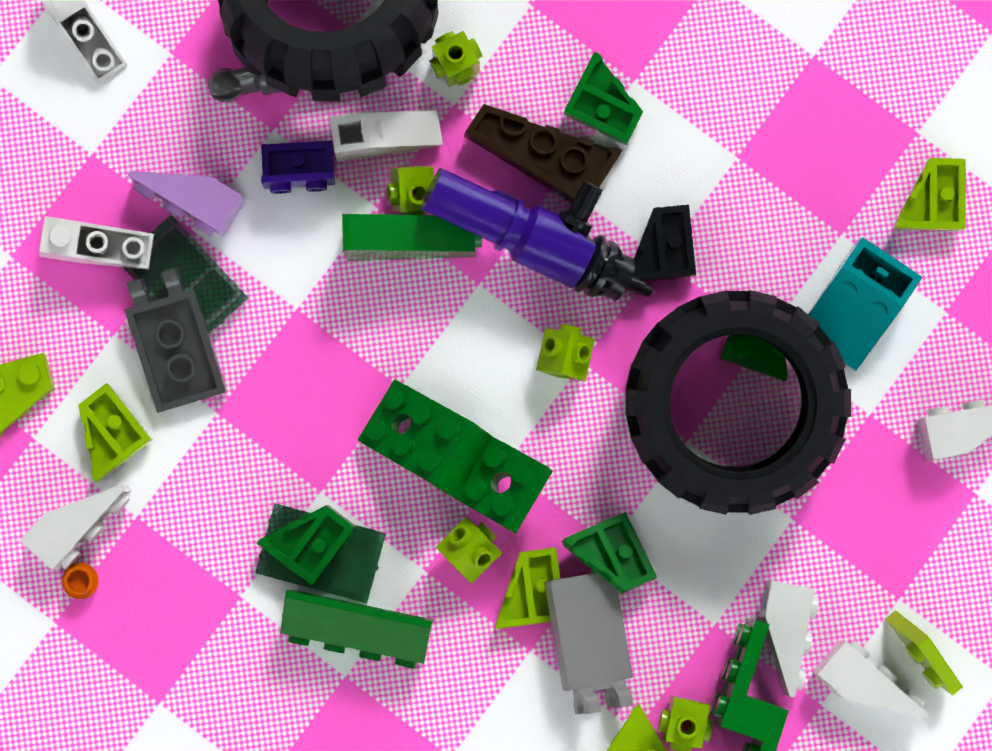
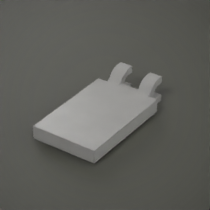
M597 573L544 582L562 690H573L575 715L601 712L600 702L594 691L606 689L607 708H621L633 705L631 692L624 682L625 679L633 678L618 591Z

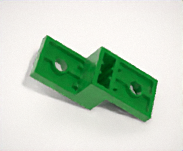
M396 379L391 383L357 439L365 446L409 470L435 488L515 534L553 472L548 466L493 437L471 420ZM410 418V428L405 433L399 434L400 424ZM505 477H510L511 484L509 488L503 493H498L499 482Z
M746 618L744 624L739 623L737 625L732 644L737 645L733 659H726L721 674V679L726 681L722 693L716 692L709 713L714 715L713 722L720 727L753 738L751 743H745L742 751H776L789 710L747 695L770 625Z

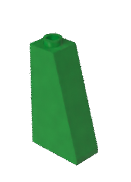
M342 214L343 252L347 261L475 257V248L482 247L481 237L434 215Z

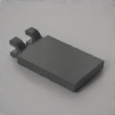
M179 267L161 272L167 291L149 296L144 277L126 283L134 307L124 311L157 413L228 391L196 289L184 290Z

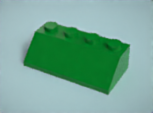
M286 590L280 633L289 635L287 642L309 646L310 640L324 643L323 649L344 654L346 647L360 650L359 657L380 661L381 655L396 658L395 665L416 669L417 663H425L434 620L302 591Z

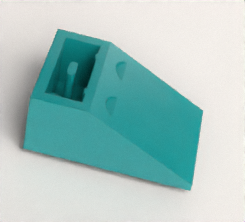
M861 237L853 245L808 315L819 322L820 328L831 342H835L844 363L857 371L904 307L923 277L864 237Z

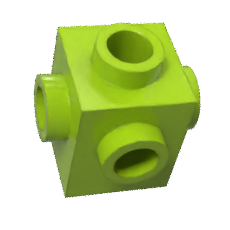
M454 31L445 33L435 40V45L431 46L433 58L429 60V63L438 79L443 77L448 88L455 84L458 86L466 84L477 76L476 74L480 72L479 59L483 57L476 40L474 38L468 40L464 31L457 34ZM459 51L462 52V56L459 59H452L450 57Z
M410 166L390 168L391 183L387 184L386 194L388 204L393 205V211L404 212V215H425V211L421 210V205L427 190L429 192L428 187L434 177V167Z
M561 324L560 330L545 328L536 371L557 378L586 381L595 339L581 335L582 329L572 325Z
M467 517L436 546V549L471 584L502 554L492 543L497 538L496 535L483 522L476 526Z
M671 695L668 710L662 709L658 724V731L663 732L662 739L666 742H671L670 749L675 751H692V747L702 749L703 741L709 742L713 728V720L708 719L710 705L705 702ZM689 720V729L681 731L682 722Z

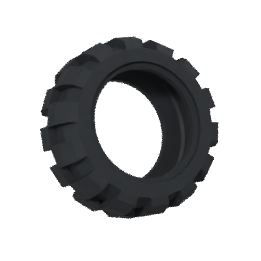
M218 0L219 13L225 35L232 42L234 54L248 71L257 76L264 74L268 86L293 97H297L300 89L310 91L312 101L341 102L340 93L358 90L360 98L385 88L387 86L385 76L389 73L394 72L397 76L401 77L422 55L421 43L425 44L432 38L439 15L438 0H384L376 11L356 25L336 31L318 32L301 29L285 22L267 6L268 0Z
M726 290L699 296L676 307L661 321L657 322L641 342L642 344L631 363L625 387V414L631 440L642 463L646 465L657 479V482L678 499L682 498L698 506L699 509L727 515V513H748L752 515L775 510L777 505L794 497L796 499L800 498L819 483L817 479L830 463H835L846 440L843 436L847 419L851 417V389L848 388L844 368L846 365L835 342H831L820 328V323L798 306L795 307L777 298V296L752 290ZM743 334L766 341L779 350L789 361L799 382L801 409L793 433L776 453L760 462L747 466H722L700 458L680 440L672 422L670 396L678 370L697 348L722 336Z

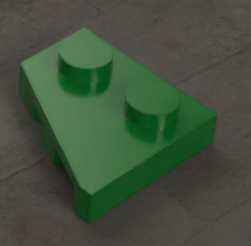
M626 512L570 535L561 541L567 550L621 594L657 578Z

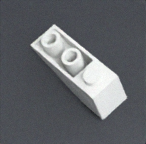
M41 0L97 83L102 82L128 65L85 0Z
M438 110L365 112L330 118L334 152L337 161L443 146Z
M45 216L39 256L75 263L148 270L154 234Z
M984 400L962 403L963 410L949 412L948 406L928 409V416L918 419L926 462L968 454L992 436V405L985 406Z
M121 484L44 513L22 537L20 542L51 570H60L62 567L68 569L81 555L78 549L86 540L92 542L101 534L105 528L102 522L112 512L116 515L127 505L130 500L127 495L132 488Z
M767 580L760 616L762 622L770 624L766 636L784 695L795 698L796 690L801 691L805 681V669H801L803 654L808 655L811 648L812 633H807L809 619H815L819 598L814 597L815 589Z
M840 640L812 672L841 698L922 719H927L930 716L922 709L925 702L910 689L904 693L894 683L898 678L883 665L876 668L867 660L870 653L855 640L850 644L847 641Z

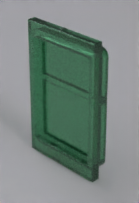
M172 214L151 232L154 236L149 269L123 267L134 280L145 278L149 296L167 291L161 272L179 267L184 290L196 289L209 334L220 324H223L233 312L249 299Z
M274 503L265 536L310 513ZM356 525V529L315 585H310L263 548L258 555L259 561L255 573L368 603L374 577L379 569L378 563L386 533Z

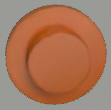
M75 563L65 570L62 577V586L70 597L86 599L96 592L99 586V576L91 565Z

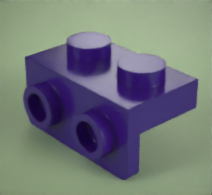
M332 140L261 144V184L264 189H270V193L287 194L291 193L292 188L306 187L308 192H322L328 190L327 186L336 185Z

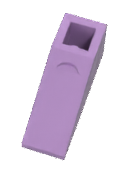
M130 171L128 173V177L135 183L133 186L135 191L150 200L153 195L165 201L163 208L179 218L183 214L196 220L193 226L210 237L214 232L224 237L246 202L241 194L212 176Z

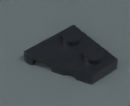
M689 204L653 208L634 257L636 265L632 276L644 282L696 276Z

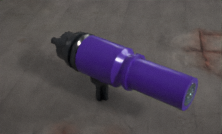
M439 168L428 187L421 210L494 243V249L501 251L503 248L508 250L512 261L569 288H573L576 292L580 293L584 289V294L589 297L604 296L613 301L620 299L626 289L646 297H650L653 293V287L632 276L636 260L623 254L617 243L611 240L606 242V236L604 235L595 236L593 239L588 236L593 227L588 222V219L603 189L590 182H583L569 211L561 210L559 215L541 206L527 209L523 207L524 203L519 199L498 189L489 191L443 168Z

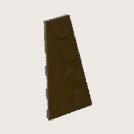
M486 104L482 105L464 134L465 138L573 203L584 181L600 188L623 151L613 146L608 148L593 143L594 140L583 136L577 138L559 132V128L547 124L544 127L529 122L525 117Z

